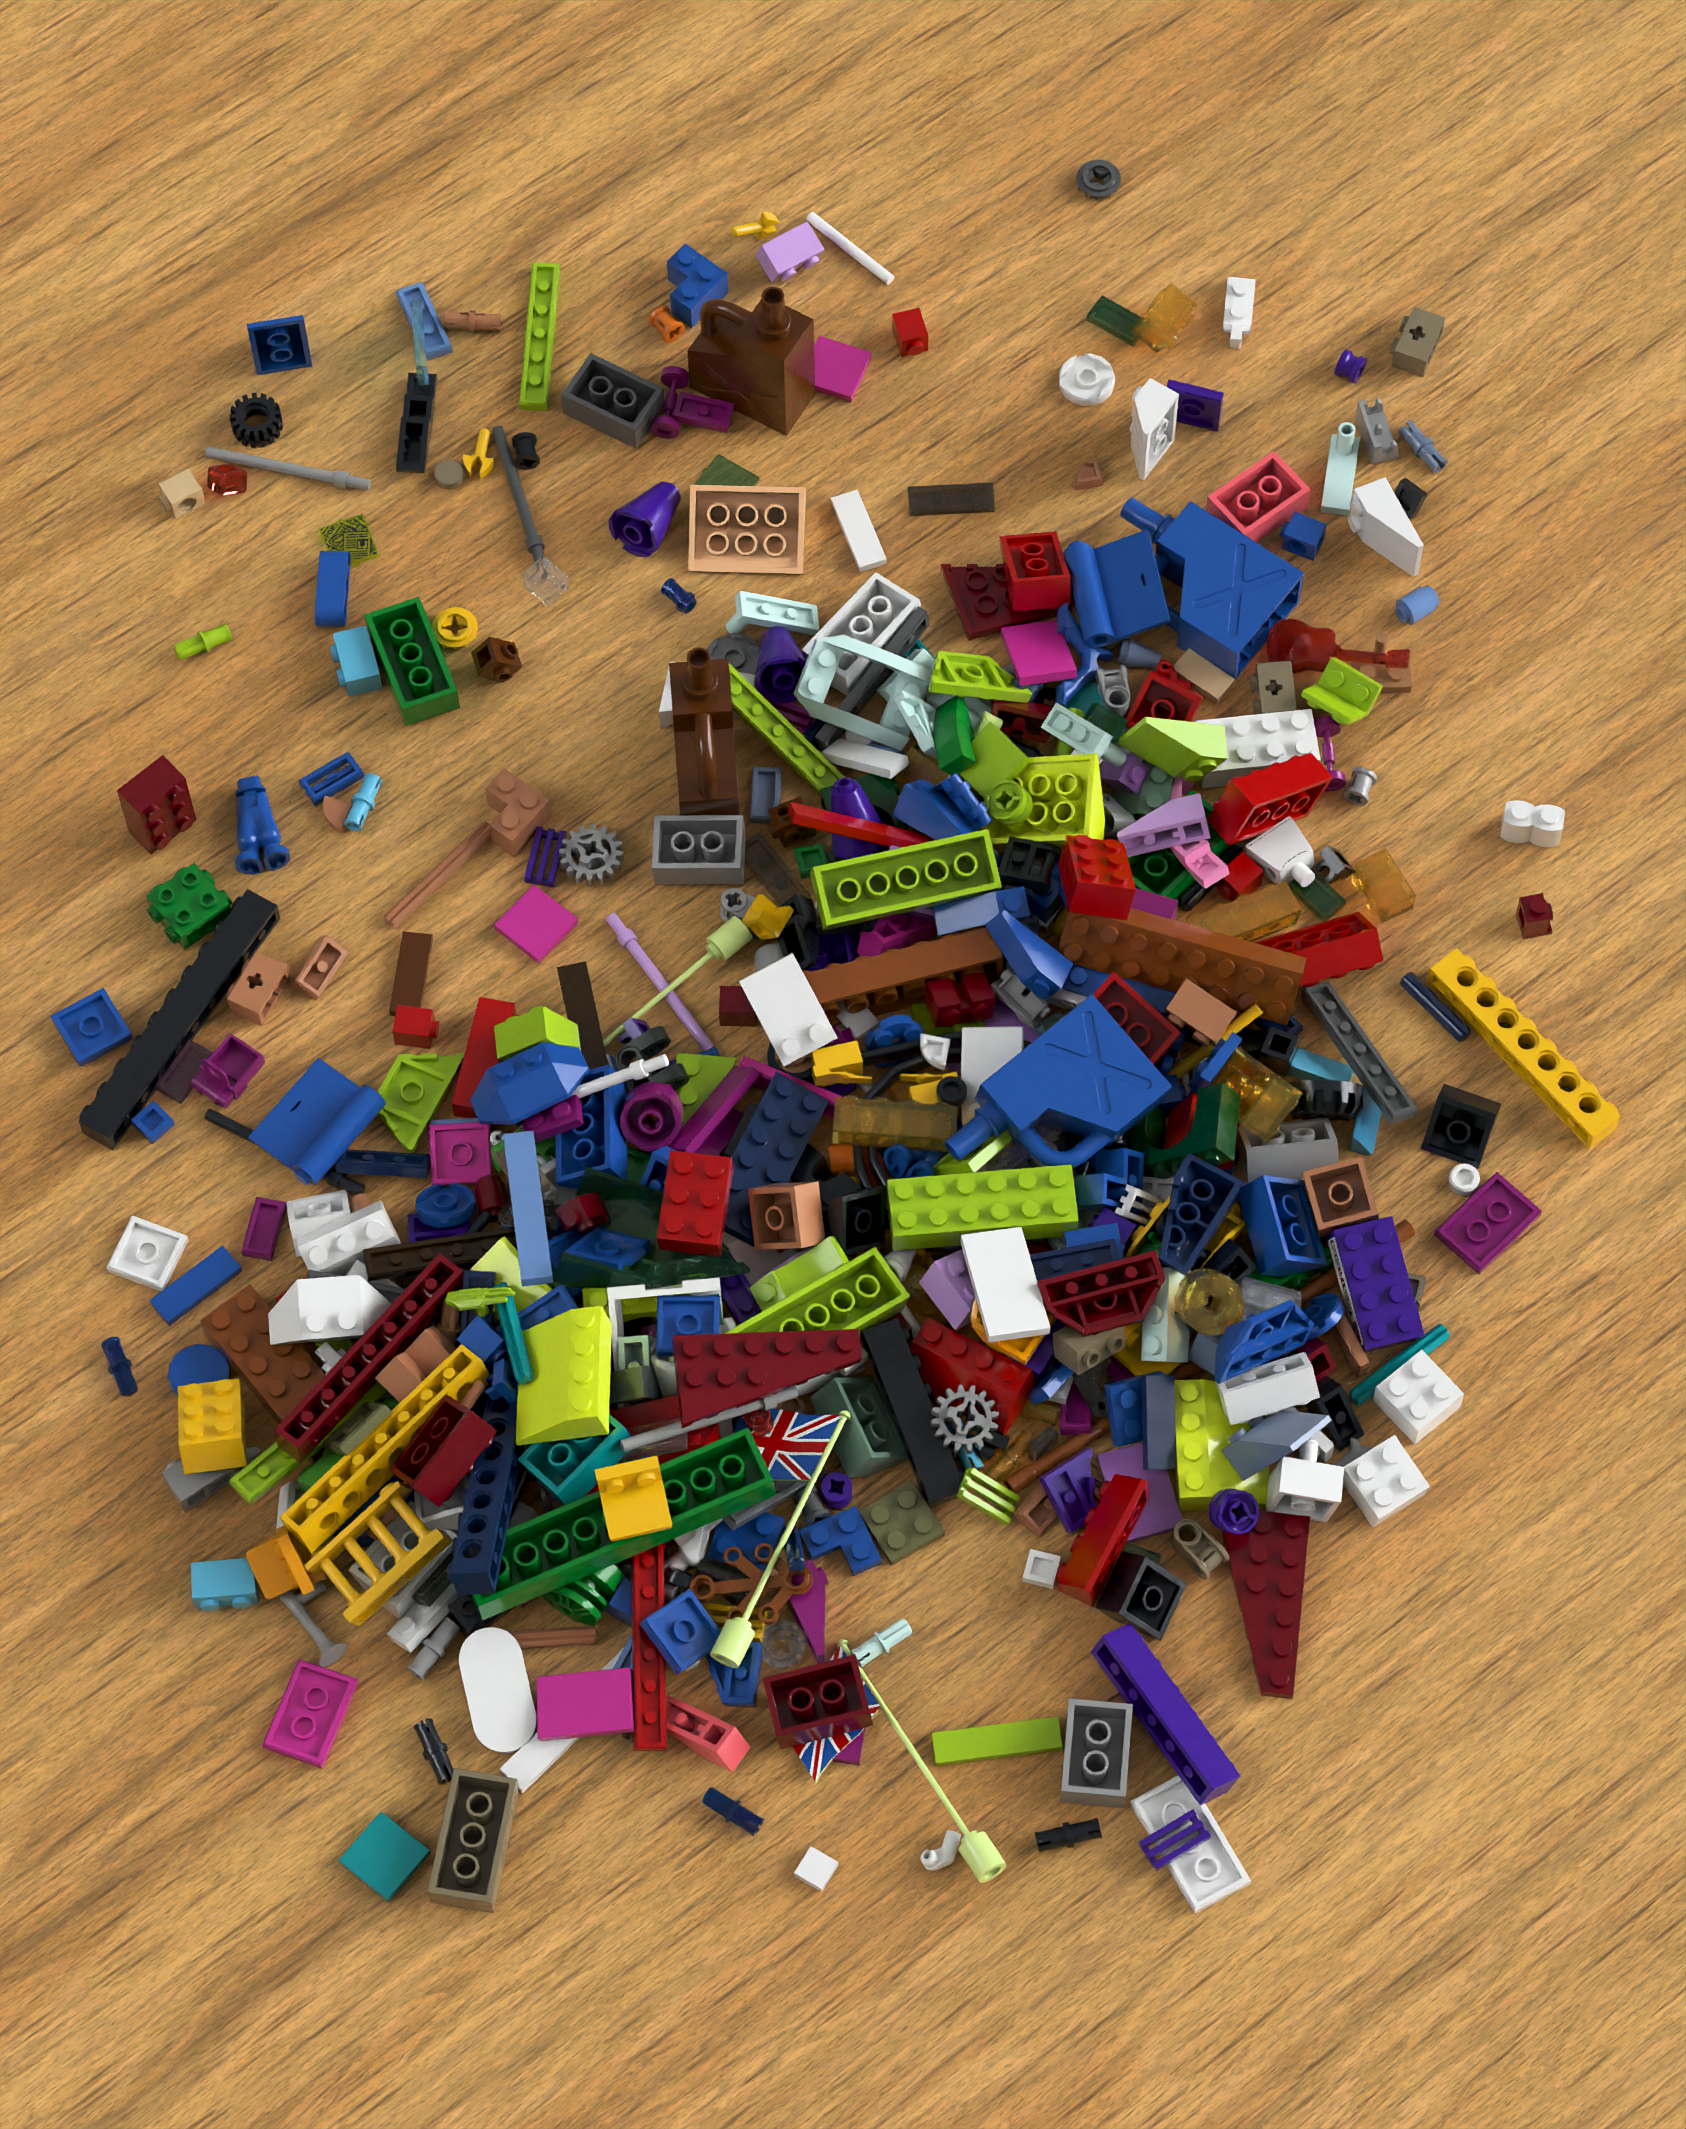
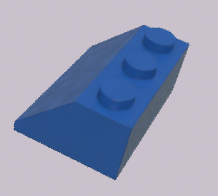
M1262 1175L1241 1188L1239 1194L1240 1207L1244 1214L1248 1236L1252 1243L1260 1275L1282 1277L1327 1265L1304 1180Z

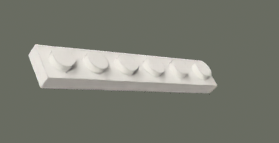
M519 1501L508 1529L538 1517L534 1509ZM447 1570L387 1633L394 1643L410 1653L449 1613L448 1605L462 1596L457 1595L453 1582L448 1580Z

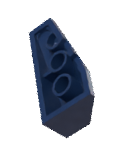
M1189 1153L1174 1177L1159 1255L1160 1263L1186 1276L1235 1205L1243 1181Z

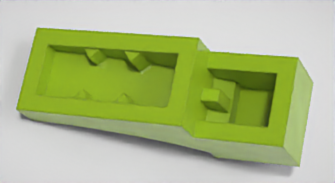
M829 1236L803 1255L781 1268L769 1272L749 1287L763 1312L848 1263L849 1260L835 1236Z

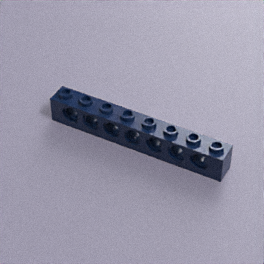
M487 1394L483 1396L484 1413L483 1417L480 1418L496 1429L497 1432L493 1436L491 1445L482 1451L474 1461L473 1468L468 1473V1489L463 1491L464 1509L463 1513L458 1515V1537L453 1539V1561L449 1562L447 1568L448 1580L453 1582L457 1595L495 1593L521 1466L517 1459L523 1454L525 1446H517L516 1444L517 1401L509 1404L502 1396L497 1400H492Z

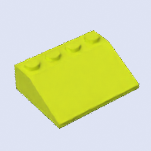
M1092 753L1029 757L1031 761L1013 780L1025 788L1032 796L1033 807L1029 817L1019 825L1006 826L991 816L990 812L986 810L992 821L984 827L982 826V830H989L992 847L1002 853L1005 852L1010 836L1054 844L1060 847L1061 851L1066 835H1086L1092 839L1104 840L1105 815L1098 755Z
M602 1306L570 1309L522 1331L534 1378L532 1382H527L526 1385H520L518 1382L517 1446L609 1434L612 1323Z
M1204 1379L1174 1380L1175 1476L1177 1503L1180 1511L1209 1510V1504L1213 1496L1218 1491L1226 1488L1246 1491L1253 1495L1259 1508H1266L1268 1479L1270 1476L1269 1466L1243 1481L1221 1451L1231 1443L1228 1437L1242 1427L1245 1431L1250 1428L1248 1422L1230 1425L1222 1409L1216 1381Z

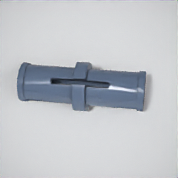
M1413 421L1406 422L1409 427L1407 428L1403 425L1398 433L1413 448L1415 456L1421 457L1433 473L1440 472L1438 466L1443 470L1448 461L1433 446V440L1430 437H1425Z

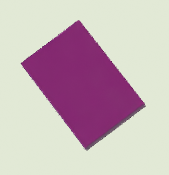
M1496 1172L1435 1230L1434 1235L1480 1275L1541 1216L1542 1211Z

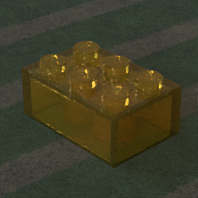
M1239 1046L1211 1084L1223 1082L1241 1095L1238 1123L1266 1143L1278 1132L1281 1123L1288 1113L1296 1107L1298 1099L1303 1094Z

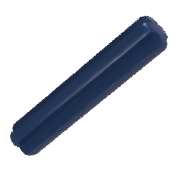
M1408 972L1403 976L1400 985L1457 1041L1462 1042L1469 1036L1471 1032L1470 1027L1413 972Z
M794 1525L784 1545L788 1568L791 1572H795L797 1569L803 1571L806 1567L799 1529ZM786 1526L782 1529V1535L786 1529Z

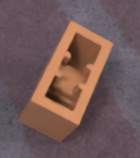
M256 951L252 959H247L244 963L238 982L233 983L227 992L226 999L230 1012L262 1026L291 979L288 965Z

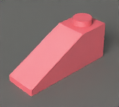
M667 1695V1734L708 1761L733 1772L751 1748L736 1727Z

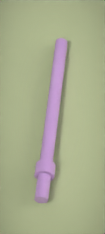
M616 913L607 916L606 921L617 934V941L623 949L629 950L659 992L663 991L669 984L637 943V936L630 928L627 929ZM673 990L664 997L703 1051L716 1048Z

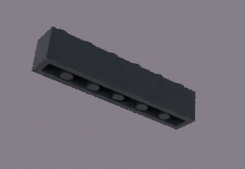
M898 1318L862 1330L861 1340L866 1352L869 1354V1360L926 1503L932 1508L958 1498L956 1496L965 1473L962 1468L957 1469L953 1457L957 1456L954 1453V1445L950 1443L944 1448L945 1438L943 1436L940 1438L934 1437L939 1429L930 1425L931 1420L937 1418V1416L931 1414L933 1406L930 1400L934 1399L929 1383H923L919 1371H922V1365L916 1353L911 1354L907 1344L911 1342V1338L906 1325L900 1326Z

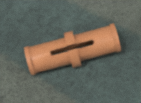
M470 310V312L444 311V329H465L474 333L475 330L500 332L501 314L476 313V310Z

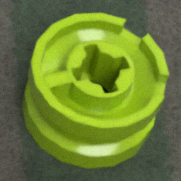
M1002 780L991 787L992 791L989 795L987 794L985 801L991 816L1006 826L1019 825L1029 817L1032 812L1033 801L1032 796L1025 788L1012 780Z

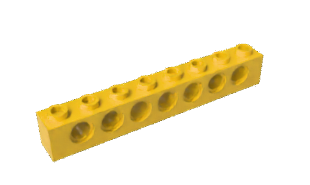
M1456 948L1430 968L1427 982L1589 1150L1617 1129L1620 1115L1614 1104L1610 1101L1606 1102L1598 1094L1596 1086L1591 1081L1585 1080L1578 1073L1574 1063L1569 1059H1564L1559 1054L1555 1044L1549 1038H1544L1537 1031L1534 1022L1529 1017H1524L1516 1009V1005L1510 997L1503 996L1496 989L1494 981L1488 975H1483L1476 968L1475 962L1469 955H1463ZM1466 981L1471 986L1465 987L1460 985L1458 982ZM1487 1002L1491 1007H1482L1478 1003ZM1499 1023H1507L1511 1028H1502ZM1519 1044H1528L1531 1049H1523ZM1539 1065H1548L1552 1070H1543ZM1560 1086H1568L1573 1091L1565 1092L1560 1089ZM1588 1107L1593 1112L1585 1113L1580 1108Z
M461 1344L391 1411L392 1413L347 1456L344 1455L279 1517L291 1536L309 1552L313 1553L395 1475L389 1469L446 1394L460 1403L476 1379L486 1386L489 1385L486 1378L490 1373L483 1361Z

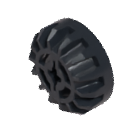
M1338 1080L1287 1082L1282 1085V1108L1293 1119L1328 1118L1331 1122L1356 1119L1364 1109V1086L1358 1083Z

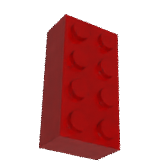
M1311 752L1302 756L1295 755L1288 761L1280 764L1275 762L1266 769L1260 771L1256 769L1249 775L1232 778L1226 784V791L1222 797L1213 804L1212 808L1214 810L1207 821L1228 845L1266 832L1288 816L1294 821L1307 817L1333 777Z

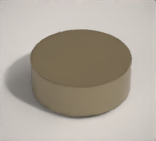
M454 460L440 462L435 468L437 484L444 489H454L460 486L464 479L462 466Z

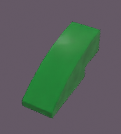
M955 695L937 707L933 727L939 769L951 776L954 773H961L976 763L971 745L975 735L963 697Z

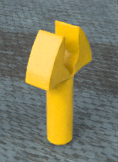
M762 212L757 222L732 227L731 235L737 238L754 234L758 241L774 234L777 231L774 225L780 224V222L773 213Z
M481 429L479 431L475 453L471 456L463 454L464 468L469 478L472 475V468L478 462L481 465L480 479L486 477L494 467V459L486 457L491 434L488 429Z

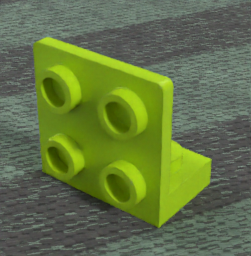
M1333 657L1327 664L1319 682L1304 689L1301 696L1307 699L1306 702L1309 706L1317 710L1323 709L1332 714L1331 718L1334 721L1346 725L1368 716L1383 685Z

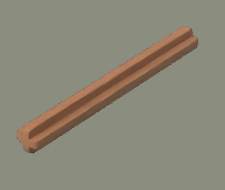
M485 821L474 829L384 915L385 922L394 929L408 918L491 838L490 824Z

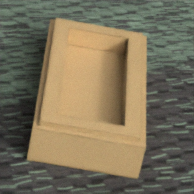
M1190 648L1173 665L1179 679L1191 682L1194 689L1216 704L1235 685L1233 677Z

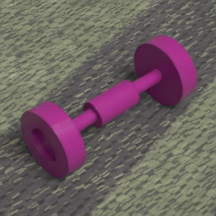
M677 366L665 367L661 374V382L670 387V391L666 393L663 408L665 416L655 417L651 424V432L660 438L672 439L679 434L680 424L670 416L676 405L677 393L675 391L676 389L688 386L689 372Z
M1331 716L1318 717L1314 719L1316 736L1324 738V743L1322 744L1323 764L1327 766V771L1333 777L1324 791H1337L1345 787L1346 780L1343 772L1333 770L1332 765L1335 764L1334 746L1330 742V737L1339 734L1341 726Z

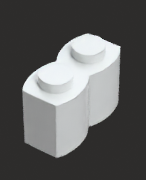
M1519 800L1506 802L1500 837L1512 843L1530 841L1541 847L1558 846L1563 830L1565 810L1554 805H1539L1535 807L1528 802Z

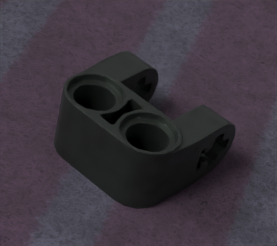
M663 1026L651 1028L621 1047L615 1058L619 1071L628 1068L634 1057H637V1061L641 1059L647 1061L667 1048L671 1040ZM678 1063L670 1065L658 1073L656 1070L652 1071L648 1077L637 1081L633 1078L625 1081L629 1091L648 1081L669 1084L676 1091L686 1085L690 1078L683 1064Z

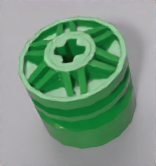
M611 1565L543 1594L542 1597L564 1615L580 1623L596 1626L602 1618L600 1612H604L608 1608L607 1601L603 1597L612 1598L624 1579V1575L618 1567Z

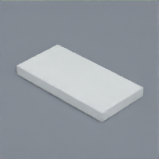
M1022 1227L961 1235L960 1243L988 1343L1050 1334V1324L1037 1286V1279Z
M1179 1775L1130 1801L1131 1807L1148 1836L1192 1809L1196 1812L1197 1818L1204 1824L1205 1830H1208L1211 1838L1166 1865L1194 1914L1251 1884L1248 1874L1207 1805H1199ZM1188 1822L1179 1829L1175 1830L1174 1832L1155 1842L1154 1846L1156 1847L1157 1845L1176 1835L1180 1831L1189 1827L1190 1825H1192V1822ZM1198 1831L1159 1853L1161 1858L1199 1836Z

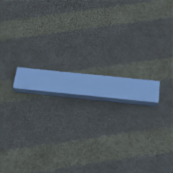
M525 1131L503 1134L522 1286L553 1283L534 1132Z

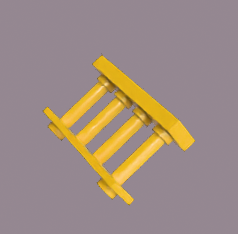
M399 1481L386 1485L380 1491V1497L325 1547L321 1546L309 1556L310 1561L304 1565L305 1569L315 1574H319L322 1570L348 1601V1608L342 1614L349 1623L358 1626L362 1625L453 1542L445 1531L438 1528L429 1530L402 1498L411 1489L408 1485ZM392 1506L419 1537V1544L411 1551H405L379 1520ZM368 1528L373 1531L396 1559L394 1561L396 1565L387 1573L379 1570L356 1541ZM345 1549H347L372 1580V1586L364 1594H358L332 1562Z

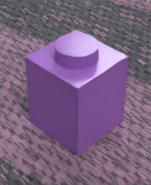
M1126 754L1125 762L1119 767H1115L1104 760L1100 768V778L1102 782L1114 791L1138 794L1150 768L1133 755Z

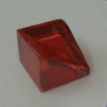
M232 463L208 467L207 487L221 496L244 493L247 490V472Z

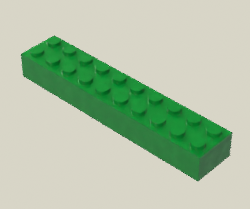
M745 1428L659 1465L672 1521L671 1529L613 1542L610 1541L599 1491L508 1529L495 1593L471 1594L482 1620L775 1496L773 1478L749 1428Z

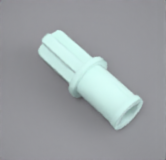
M904 1618L899 1619L880 1633L875 1631L872 1638L857 1648L852 1649L851 1652L853 1655L856 1654L857 1662L861 1667H864L882 1653H890L889 1649L910 1636L912 1629Z

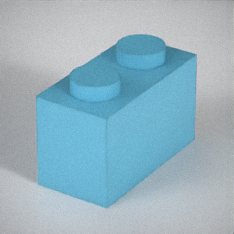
M367 625L333 633L335 645L330 646L333 662L340 663L341 669L336 670L340 687L346 686L348 696L381 689L380 673Z
M246 1558L191 1563L192 1600L196 1609L211 1612L224 1606L245 1609L249 1608L251 1604H259L258 1582Z

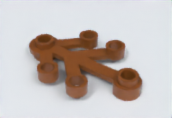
M761 1543L755 1549V1557L761 1564H769L774 1550L771 1545ZM735 1546L725 1550L724 1560L728 1566L732 1568L737 1567L749 1578L714 1582L707 1575H698L690 1583V1589L701 1603L711 1601L715 1595L749 1592L737 1607L729 1610L727 1619H732L737 1613L744 1614L764 1574L746 1559L741 1550ZM764 1549L770 1550V1555L767 1558L760 1557V1552ZM738 1553L739 1558L736 1561H729L730 1554ZM778 1558L774 1569L781 1575L769 1576L755 1604L756 1606L769 1590L780 1589L769 1604L760 1607L758 1616L762 1623L765 1625L775 1624L779 1618L778 1612L793 1595L800 1596L811 1589L813 1575L808 1567H805L803 1571L797 1569L795 1572H791L788 1568V1563L782 1558ZM797 1576L803 1577V1582L800 1585L793 1584V1579ZM708 1586L710 1588L708 1594H699L702 1587ZM767 1610L774 1611V1615L770 1619L763 1618Z

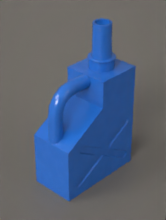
M1129 498L1120 512V517L1142 531L1146 529L1149 531L1152 537V544H1156L1155 559L1159 575L1182 588L1180 613L1167 605L1171 622L1165 624L1178 632L1177 647L1185 652L1190 648L1236 680L1300 603L1304 572L1191 501L1174 519L1170 514L1164 517L1135 498Z
M1091 994L981 1083L974 1098L981 1106L974 1110L976 1116L946 1140L944 1145L957 1161H961L991 1136L998 1138L1007 1129L1013 1139L1011 1141L1012 1144L1015 1145L1020 1141L1030 1154L1044 1166L1072 1164V1168L1086 1162L1105 1145L1110 1146L1164 1102L1172 1085L1094 995ZM1040 1123H1044L1085 1139L1074 1148L1060 1152L1050 1148L1034 1128Z

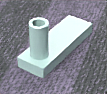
M1342 423L1338 428V434H1332L1320 512L1349 516L1360 438L1355 437L1356 429L1352 423Z
M739 591L735 596L736 613L726 623L728 633L739 634L749 624L770 628L780 626L788 631L813 636L819 631L817 605Z
M1055 703L1041 726L1042 729L1083 754L1096 753L1098 760L1101 757L1115 767L1123 765L1126 760V752L1110 742L1113 736L1058 703Z

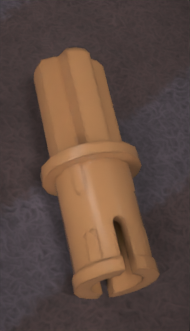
M444 1298L440 1323H437L436 1328L456 1347L457 1333L460 1332L461 1328L459 1326L460 1311L455 1307L447 1306L446 1298Z

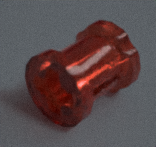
M759 1409L743 1414L747 1428L755 1437H763L771 1433L774 1428V1420L771 1417L770 1409L766 1411Z

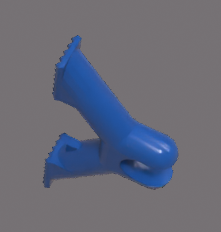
M1067 602L1057 609V633L1065 634L1066 642L1073 645L1080 656V667L1077 669V678L1064 680L1055 687V703L1063 707L1091 680L1096 681L1095 670L1100 668L1096 660L1111 661L1114 659V654L1108 649L1085 646L1081 627L1068 610Z

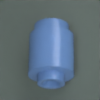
M1428 585L1416 588L1396 601L1395 613L1398 619L1409 625L1415 624L1435 611L1436 606L1439 605L1438 595Z

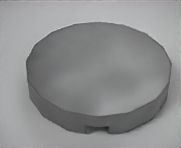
M729 633L725 637H718L713 640L707 648L711 660L729 659V664L738 672L756 673L760 649L756 641L749 636Z

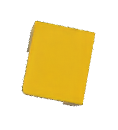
M758 894L741 922L761 940L778 938L794 909L791 906L777 907L763 894Z

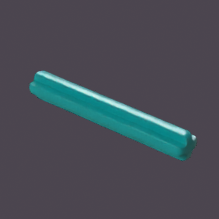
M501 1282L499 1285H495V1286L493 1287V1288H497V1287H509V1288H511L510 1286H507V1283H506V1282ZM506 1296L508 1301L496 1304L515 1380L520 1385H526L527 1382L533 1381L534 1375L513 1296Z
M1443 1324L1436 1325L1424 1334L1423 1337L1416 1340L1351 1389L1348 1395L1351 1401L1356 1406L1362 1405L1374 1396L1377 1385L1420 1350H1423L1428 1355L1448 1340L1450 1335L1448 1329Z

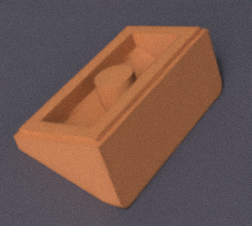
M329 936L319 937L288 984L316 1000L319 999L349 952Z
M1041 1482L1016 1506L1015 1512L1012 1513L1018 1521L1036 1536H1040L1058 1517Z

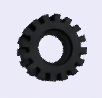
M252 393V398L249 399L246 394L242 396L243 402L237 399L235 401L236 407L232 406L230 410V422L233 434H235L238 442L241 440L242 445L245 446L250 442L251 448H256V443H260L262 448L266 447L265 441H268L270 444L275 442L274 436L279 438L280 430L282 431L283 421L278 403H275L271 396L267 400L266 394L261 393L260 398L257 397V393ZM260 414L267 417V421L262 425L249 426L246 424V420L252 415Z

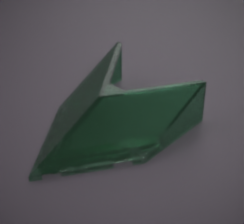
M586 1167L574 1198L597 1192L610 1219L598 1227L650 1240V1252L632 1266L624 1264L622 1271L563 1252L553 1275V1283H550L549 1287H557L563 1284L565 1287L607 1288L645 1284V1289H654L682 1284L684 1280L721 1278L746 1274L751 1269L743 1261L738 1263L728 1253L729 1248L724 1243H722L720 1257L659 1250L657 1232L664 1192Z

